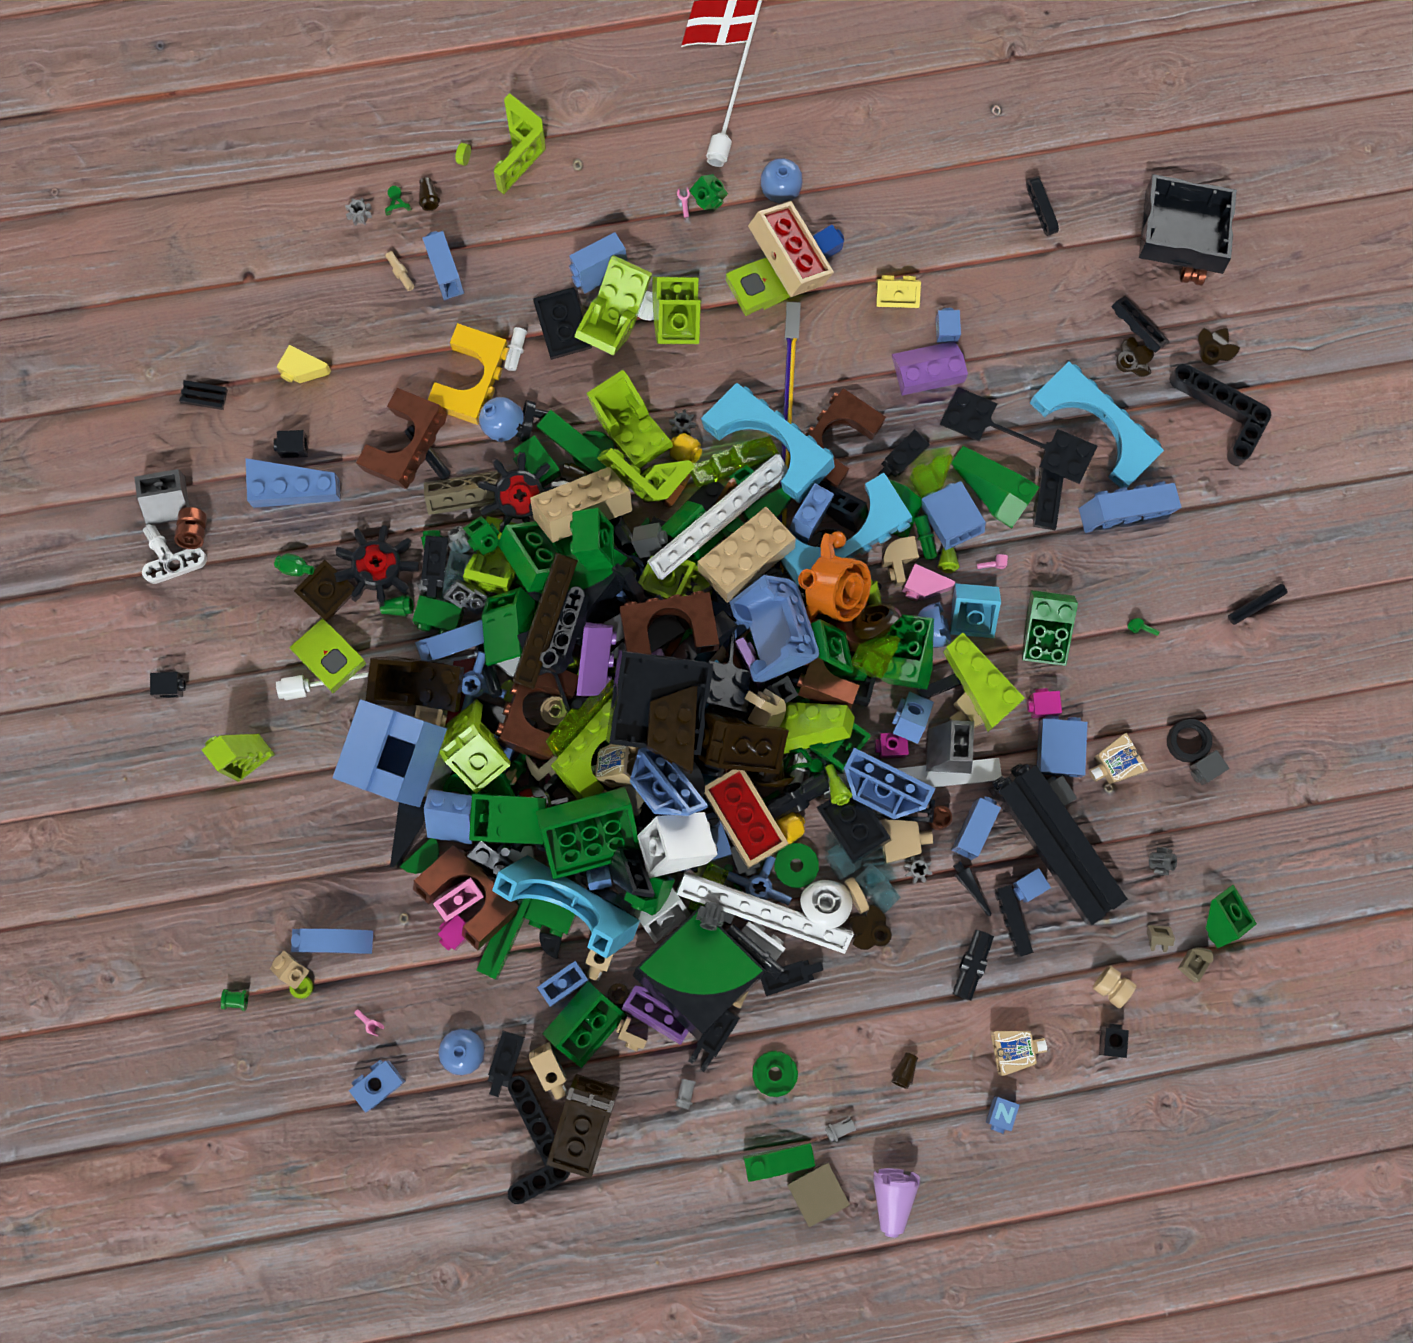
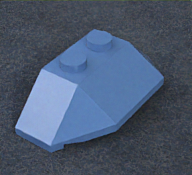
M647 747L638 750L630 783L654 814L689 816L707 808L708 804L675 763L671 764L661 755L646 749Z
M853 748L844 766L853 799L892 819L926 809L936 789L856 748Z

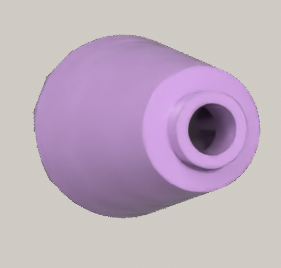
M879 1169V1173L874 1172L873 1180L880 1230L885 1233V1236L896 1238L899 1237V1234L904 1233L920 1184V1177L911 1172L910 1176L904 1175V1170Z

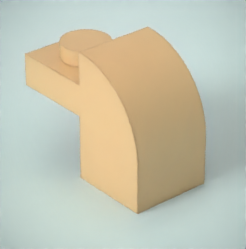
M915 536L893 541L883 555L882 568L891 567L888 569L890 582H894V587L904 586L906 582L902 564L914 563L919 558Z
M766 688L763 692L759 691L758 694L748 691L745 699L753 703L755 707L747 720L755 725L780 727L786 713L785 701Z

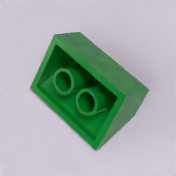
M536 521L506 525L498 541V546L527 592L543 590L555 553L565 555L557 541L552 543Z
M587 981L542 1034L558 1050L582 1068L618 1027L621 1019L624 1020L627 1015Z

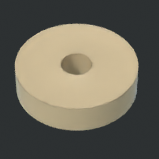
M853 877L845 880L844 884L850 891L852 901L859 913L861 914L869 910L866 898Z

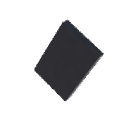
M574 287L533 298L551 360L592 349V345L575 338L583 315Z
M853 797L844 805L833 804L831 799L817 807L818 812L853 864L891 841V837L873 810L854 800Z

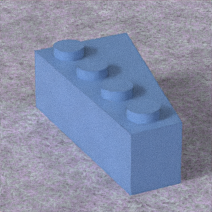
M245 458L247 501L253 508L341 501L340 480L333 472Z
M1165 481L1153 484L1152 487H1147L1144 484L1134 487L1133 490H1128L1125 487L1115 490L1114 493L1101 491L1096 493L1093 499L1078 509L1084 532L1088 533L1093 532V529L1102 525L1103 529L1111 528L1113 525L1123 521L1124 524L1133 523L1142 519L1141 516H1143L1144 520L1170 515L1182 507L1175 483L1166 484Z

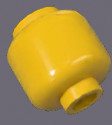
M686 433L671 439L673 447L670 448V456L678 462L689 460L693 464L700 459L702 448L701 443L697 439Z
M791 812L775 821L789 844L796 841L805 832V820L799 813Z

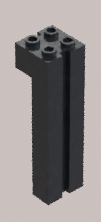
M1019 763L1010 770V776L1006 778L1003 776L992 782L993 787L988 790L1003 812L1010 813L1085 924L1092 926L1106 916L1107 912L1112 909L1114 910L1128 900V898L1037 765H1022Z

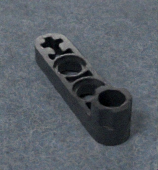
M573 587L568 590L550 647L546 652H542L540 657L543 667L556 674L563 673L569 665L589 602L588 593L580 587ZM580 595V596H581L580 600L577 599V600L575 601V600H574V597H575V596L577 597V596ZM570 614H574L575 621L571 625H567V617ZM567 635L568 643L563 647L560 646V638Z

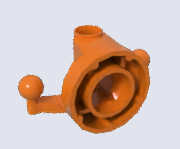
M840 531L823 535L821 557L818 558L811 569L803 570L798 577L800 587L805 589L807 603L805 609L810 624L819 620L815 618L818 613L826 614L833 619L843 622L852 621L864 609L870 595L871 574L868 566L857 559L835 556L834 548L840 549L846 544V537Z

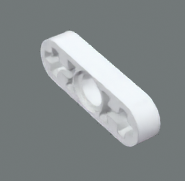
M200 548L186 549L173 554L172 559L169 561L167 557H164L166 562H160L158 559L147 563L142 569V575L148 582L157 584L202 568L207 562V556ZM195 553L201 556L198 558L197 563H195L193 560H190L194 558L193 554ZM182 557H185L186 560H190V561H187V562L185 563V561L182 559ZM173 560H179L181 564L180 568L176 571L169 569V564ZM163 567H164V569H165V571L167 572V574H165L163 571H159V570H162ZM152 568L159 571L156 573L155 578L149 575L150 573H152Z

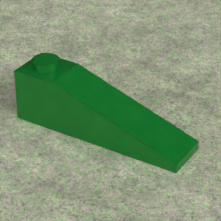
M962 446L951 462V465L966 484H969L979 500H982L987 506L991 515L1011 529L1040 488L1022 475L965 446Z

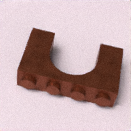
M397 388L387 407L395 416L414 423L415 434L411 443L405 449L395 453H387L366 444L356 464L364 472L407 489L410 483L414 481L419 466L425 461L426 453L430 446L434 444L436 435L445 424L448 414L439 404Z
M843 388L840 393H834L829 401L831 405L828 410L823 409L817 417L819 422L815 428L811 426L805 435L813 437L817 445L824 449L822 444L823 434L832 426L848 425L872 440L884 424L886 416ZM834 458L835 467L823 481L838 488L847 476L849 468Z
M696 591L689 596L677 594L670 596L668 599L659 600V598H651L644 603L627 602L624 606H620L626 651L651 654L648 629L655 619L663 615L679 616L690 625L696 654L719 650V639L710 592Z
M831 618L829 624L846 632L850 653L869 659L876 639L859 638L853 632L852 621L843 622ZM818 657L804 665V668H807L806 674L801 673L797 686L801 687L799 696L820 704L847 705L851 710L860 685L834 676L827 670L823 660Z
M565 670L563 673L558 674L566 699L569 701L576 690L579 675ZM551 673L539 675L534 689L516 683L513 684L510 694L513 695L511 703H506L502 713L506 717L503 723H499L495 735L498 736L497 741L499 745L546 763L551 759L559 737L532 727L523 715L522 705L525 696L533 692H545L561 698L556 681Z
M453 845L414 880L413 890L430 904L450 886L472 878L484 895V906L463 926L462 936L475 949L479 950L517 915L518 905L516 900L510 902L493 892L495 880H490L479 865H474L463 850H458Z

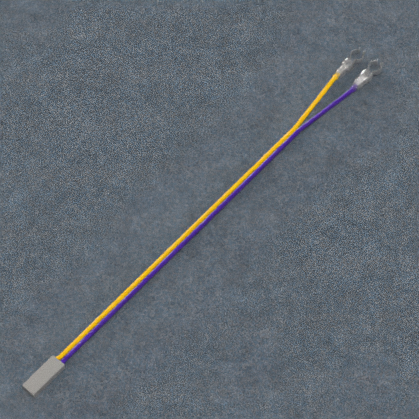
M787 302L785 340H787L783 416L790 424L792 423L796 341L799 340L801 306L799 302ZM782 443L781 457L789 469L790 454ZM787 508L778 519L785 527ZM779 561L775 564V568H782V573H784V567Z

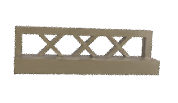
M492 471L425 482L424 498L428 515L481 507L494 502V492L483 490L475 483L487 481L496 484L497 479L501 477L500 473Z

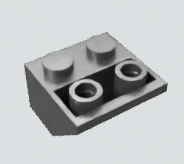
M179 469L134 477L137 499L146 525L177 521L178 512L183 508L189 507L185 476Z
M951 720L928 729L926 771L971 774L974 721Z

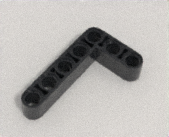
M1188 364L1178 365L1169 378L1170 384L1174 388L1242 423L1227 453L1229 463L1235 466L1242 465L1252 455L1271 419V410L1266 405ZM1178 373L1183 374L1186 380L1180 379ZM1197 383L1202 384L1205 390L1199 389ZM1216 393L1221 394L1224 400L1218 399ZM1236 403L1240 404L1243 410L1237 409ZM1255 414H1259L1262 417V421L1258 420ZM1245 432H1250L1253 439L1248 438ZM1236 450H1240L1243 453V457H1239L1236 454Z
M517 1075L510 1079L508 1091L545 1164L544 1167L521 1178L509 1187L508 1199L514 1204H522L568 1179L571 1172L567 1171L565 1176L560 1177L555 1174L554 1167L546 1165L549 1155L544 1152V1146L546 1143H553L555 1132L530 1081L523 1075ZM520 1079L525 1083L523 1092H516L513 1089L515 1080ZM530 1100L534 1102L536 1108L533 1113L524 1111L523 1104L525 1101ZM539 1121L545 1124L546 1131L544 1134H537L534 1131L533 1127L536 1122ZM542 1175L546 1179V1185L541 1188L535 1186V1176ZM514 1187H522L525 1190V1196L521 1199L516 1198L513 1195Z

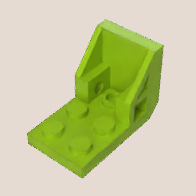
M510 93L504 98L512 148L505 160L499 161L494 168L497 190L502 194H505L546 150L542 119Z
M613 255L609 260L599 294L590 304L577 328L575 338L614 355L628 340L634 328L652 273Z
M621 370L586 393L603 429L631 464H634L639 469L673 447L671 440L649 415L645 403L624 370Z
M607 449L602 451L597 457L606 467H610L621 481L644 502H657L668 499L695 467L691 461L686 460L654 465L645 468L641 473L637 466L634 464L629 465L624 460L625 456L618 449Z
M487 516L486 521L489 525L493 523L499 531L502 520ZM499 546L493 552L487 553L484 556L479 551H477V554H473L463 575L465 582L483 591L495 594L514 590L515 585L512 582L517 577V574Z
M478 699L473 701L445 725L447 731L439 750L444 762L475 793L483 789L510 767L511 764L494 735L481 722L483 705Z

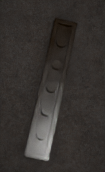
M555 553L511 682L531 689L535 688L543 664L540 661L541 654L548 650L578 560Z

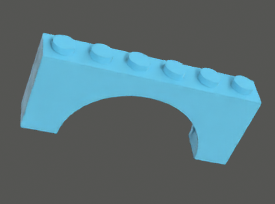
M1070 362L1061 368L1030 401V404L1044 417L1063 408H1079L1099 417L1109 427L1117 444L1116 465L1108 477L1119 488H1128L1164 451L1159 441L1148 436L1143 426L1132 421L1124 409L1117 407L1108 394L1102 393L1093 380L1087 379L1082 374V370Z
M738 383L701 418L704 429L719 441L732 432L745 429L764 431L780 440L787 448L791 457L789 469L781 480L782 489L798 503L808 495L815 483L819 484L835 467L834 455L830 450L821 448L813 437L804 435L796 424L787 422L779 411L774 412L769 408L766 401L761 398L757 399L746 386L742 387Z
M885 473L865 484V490L870 500L867 520L858 533L846 541L844 547L840 549L834 548L835 556L853 558L859 553L864 555L872 550V545L877 542L882 544L891 538L892 533L897 530L902 532L911 526L909 523L912 522V516ZM796 539L795 549L780 560L791 580L796 583L799 589H801L798 583L799 574L805 569H811L818 558L821 557V547L809 546Z
M528 855L500 870L492 890L510 902L523 898L539 899L557 904L571 911L586 923L592 933L587 947L606 959L634 939L640 920L566 877L553 880L550 868Z

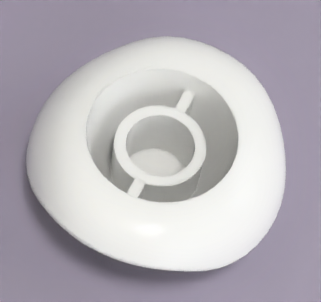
M819 880L811 883L804 889L800 898L801 908L806 917L813 924L824 929H833L842 925L848 919L852 910L853 903L850 891L845 885L832 880Z

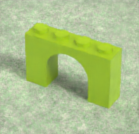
M609 699L551 765L577 799L601 794L604 790V787L592 772L591 760L596 748L606 740L612 699Z

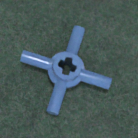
M478 651L473 671L463 675L462 692L465 694L461 711L470 705L475 697L481 696L484 692L489 694L484 675L482 674L485 652ZM472 680H475L474 684L477 685L474 689L472 684L469 683ZM502 689V695L498 697L504 699L507 690Z
M772 856L766 858L760 875H754L749 879L730 871L727 875L726 880L745 887L746 893L764 900L771 898L788 906L792 897L772 888V883L768 879L776 860ZM760 882L763 884L762 888H765V892L761 891L759 894H756L753 885H758Z

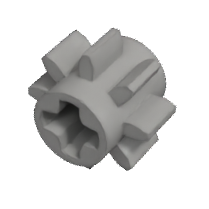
M352 198L350 205H345L348 211L346 217L348 220L353 219L355 226L358 223L366 225L367 219L372 218L369 212L372 209L370 203L365 204L363 198L360 200Z
M456 526L448 532V546L452 552L457 550L459 553H464L471 549L467 543V540L470 538L462 526Z
M921 856L918 861L911 857L912 864L904 865L909 871L905 877L911 876L914 884L918 879H921L923 883L926 882L924 876L932 875V872L928 871V866L932 863H925L923 861L924 856ZM915 864L918 867H923L921 875L919 873H914L913 870L916 868Z

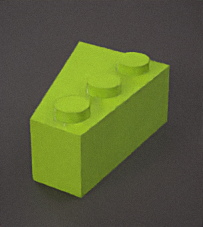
M787 702L786 713L780 727L789 730L784 754L801 747L803 749L810 748V745L821 742L826 744L850 738L855 719L853 713L847 705Z

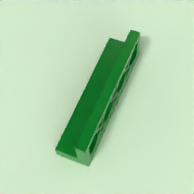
M532 898L516 900L518 905L517 915L490 939L476 971L498 980L525 920Z

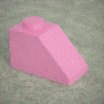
M914 564L902 592L906 593L905 596L911 600H925L950 591L955 581Z
M469 878L439 895L433 902V905L445 922L482 899L484 895L473 879Z

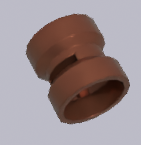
M1182 266L1180 282H1194L1195 285L1202 286L1205 282L1207 271Z
M945 806L935 807L933 823H928L929 826L934 830H942L949 826L952 822L951 811Z

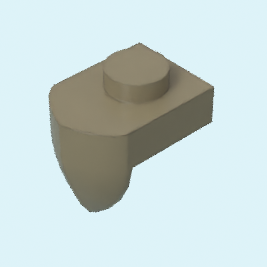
M556 754L540 769L528 755L526 756L528 768L537 781H540L548 773L551 776L556 773L551 765L558 758V755Z
M1201 947L1190 949L1178 969L1194 983L1199 982L1214 959L1211 950Z

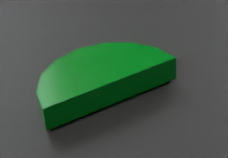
M430 838L400 868L408 873H423L438 859L439 843L437 840Z

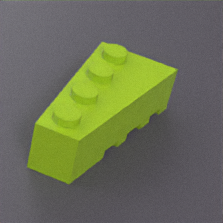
M961 633L943 651L988 732L1025 699L964 633Z
M260 734L214 736L201 749L218 772L237 782L243 780L275 755Z

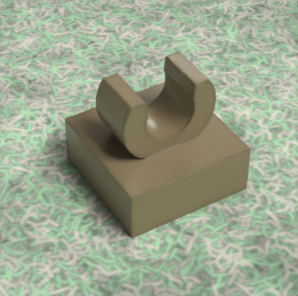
M1148 925L1147 935L1151 951L1155 950L1156 945H1162L1163 952H1167L1168 946H1173L1175 941L1171 927Z

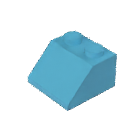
M955 583L950 635L964 633L966 636L994 638L1001 605L999 587Z

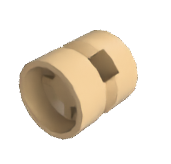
M550 697L543 702L541 716L549 728L562 729L569 724L570 720L562 698Z
M1111 965L1100 974L1093 985V989L1100 995H1109V1001L1117 1008H1121L1129 1000L1137 987L1131 980L1125 977L1121 979V973Z

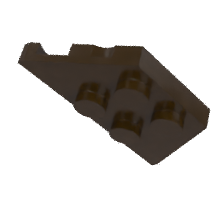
M697 686L656 699L649 704L646 749L661 755L671 764H677L685 769L684 771L688 774L693 772Z

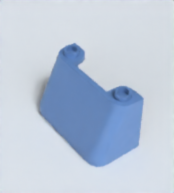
M763 575L729 602L734 618L749 624L760 659L755 660L750 665L753 681H768L806 665L819 656V649L800 590L792 580Z

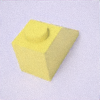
M291 345L288 346L277 365V369L281 373L280 376L291 383L293 380L298 383L307 382L329 375L331 372L327 363Z

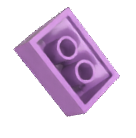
M955 341L892 354L901 395L964 383L968 375L963 353Z
M586 622L582 641L577 696L605 695L606 689H611L612 676H608V669L613 667L615 654L610 653L611 645H616L617 631H613L614 625Z

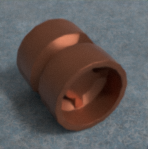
M186 507L178 512L174 537L175 543L185 549H197L203 545L207 515L202 510Z

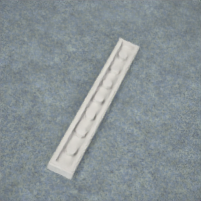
M775 454L651 557L647 562L657 578L664 579L782 480L788 468L781 455Z
M999 758L973 760L971 774L926 771V765L896 768L934 788L992 782L1002 776ZM837 774L847 788H849L846 774ZM827 775V776H824V777L828 780V783H829V780H830V779H829L828 775ZM830 787L829 791L824 793V799L831 798Z
M684 872L676 890V895L702 904L706 902L717 903L722 906V911L844 954L854 935L853 931L840 926L833 929L820 928L813 924L803 913L688 872Z

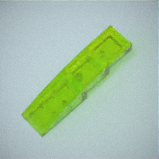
M766 436L733 445L729 451L711 455L709 460L695 463V467L690 472V475L696 486L700 487L725 479L745 465L750 468L768 461L775 454H779L771 437Z
M610 680L599 695L589 696L579 710L571 709L548 737L546 743L555 757L562 754L609 699H612L614 680Z

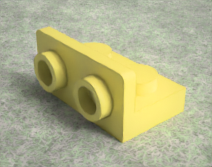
M882 275L881 279H876V307H920L921 281L916 280V276H903V279H894V275Z

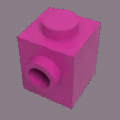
M1048 688L1036 689L1035 693H1032L1029 699H1027L1028 713L1031 712V718H1040L1048 715L1059 716L1062 713L1060 691L1049 692Z
M880 733L878 739L875 740V752L879 753V759L905 758L909 755L908 740L893 733Z
M458 914L451 920L444 921L439 927L441 930L438 933L441 937L439 942L448 951L451 948L457 951L466 941L462 936V928L467 922Z

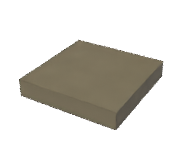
M828 1162L787 1184L809 1227L850 1206Z

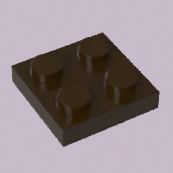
M324 560L314 570V573L309 575L294 592L327 622L351 598L355 587L348 580L336 582L334 573L338 571Z

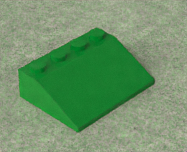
M625 787L536 811L553 880L610 864L618 846L639 849L641 854L632 805Z

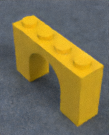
M457 323L450 341L452 350L478 359L484 366V375L475 387L468 390H457L434 382L428 400L439 404L448 415L478 425L481 408L494 395L495 387L493 385L495 380H499L501 377V364L503 360L506 361L510 348H507L506 339Z

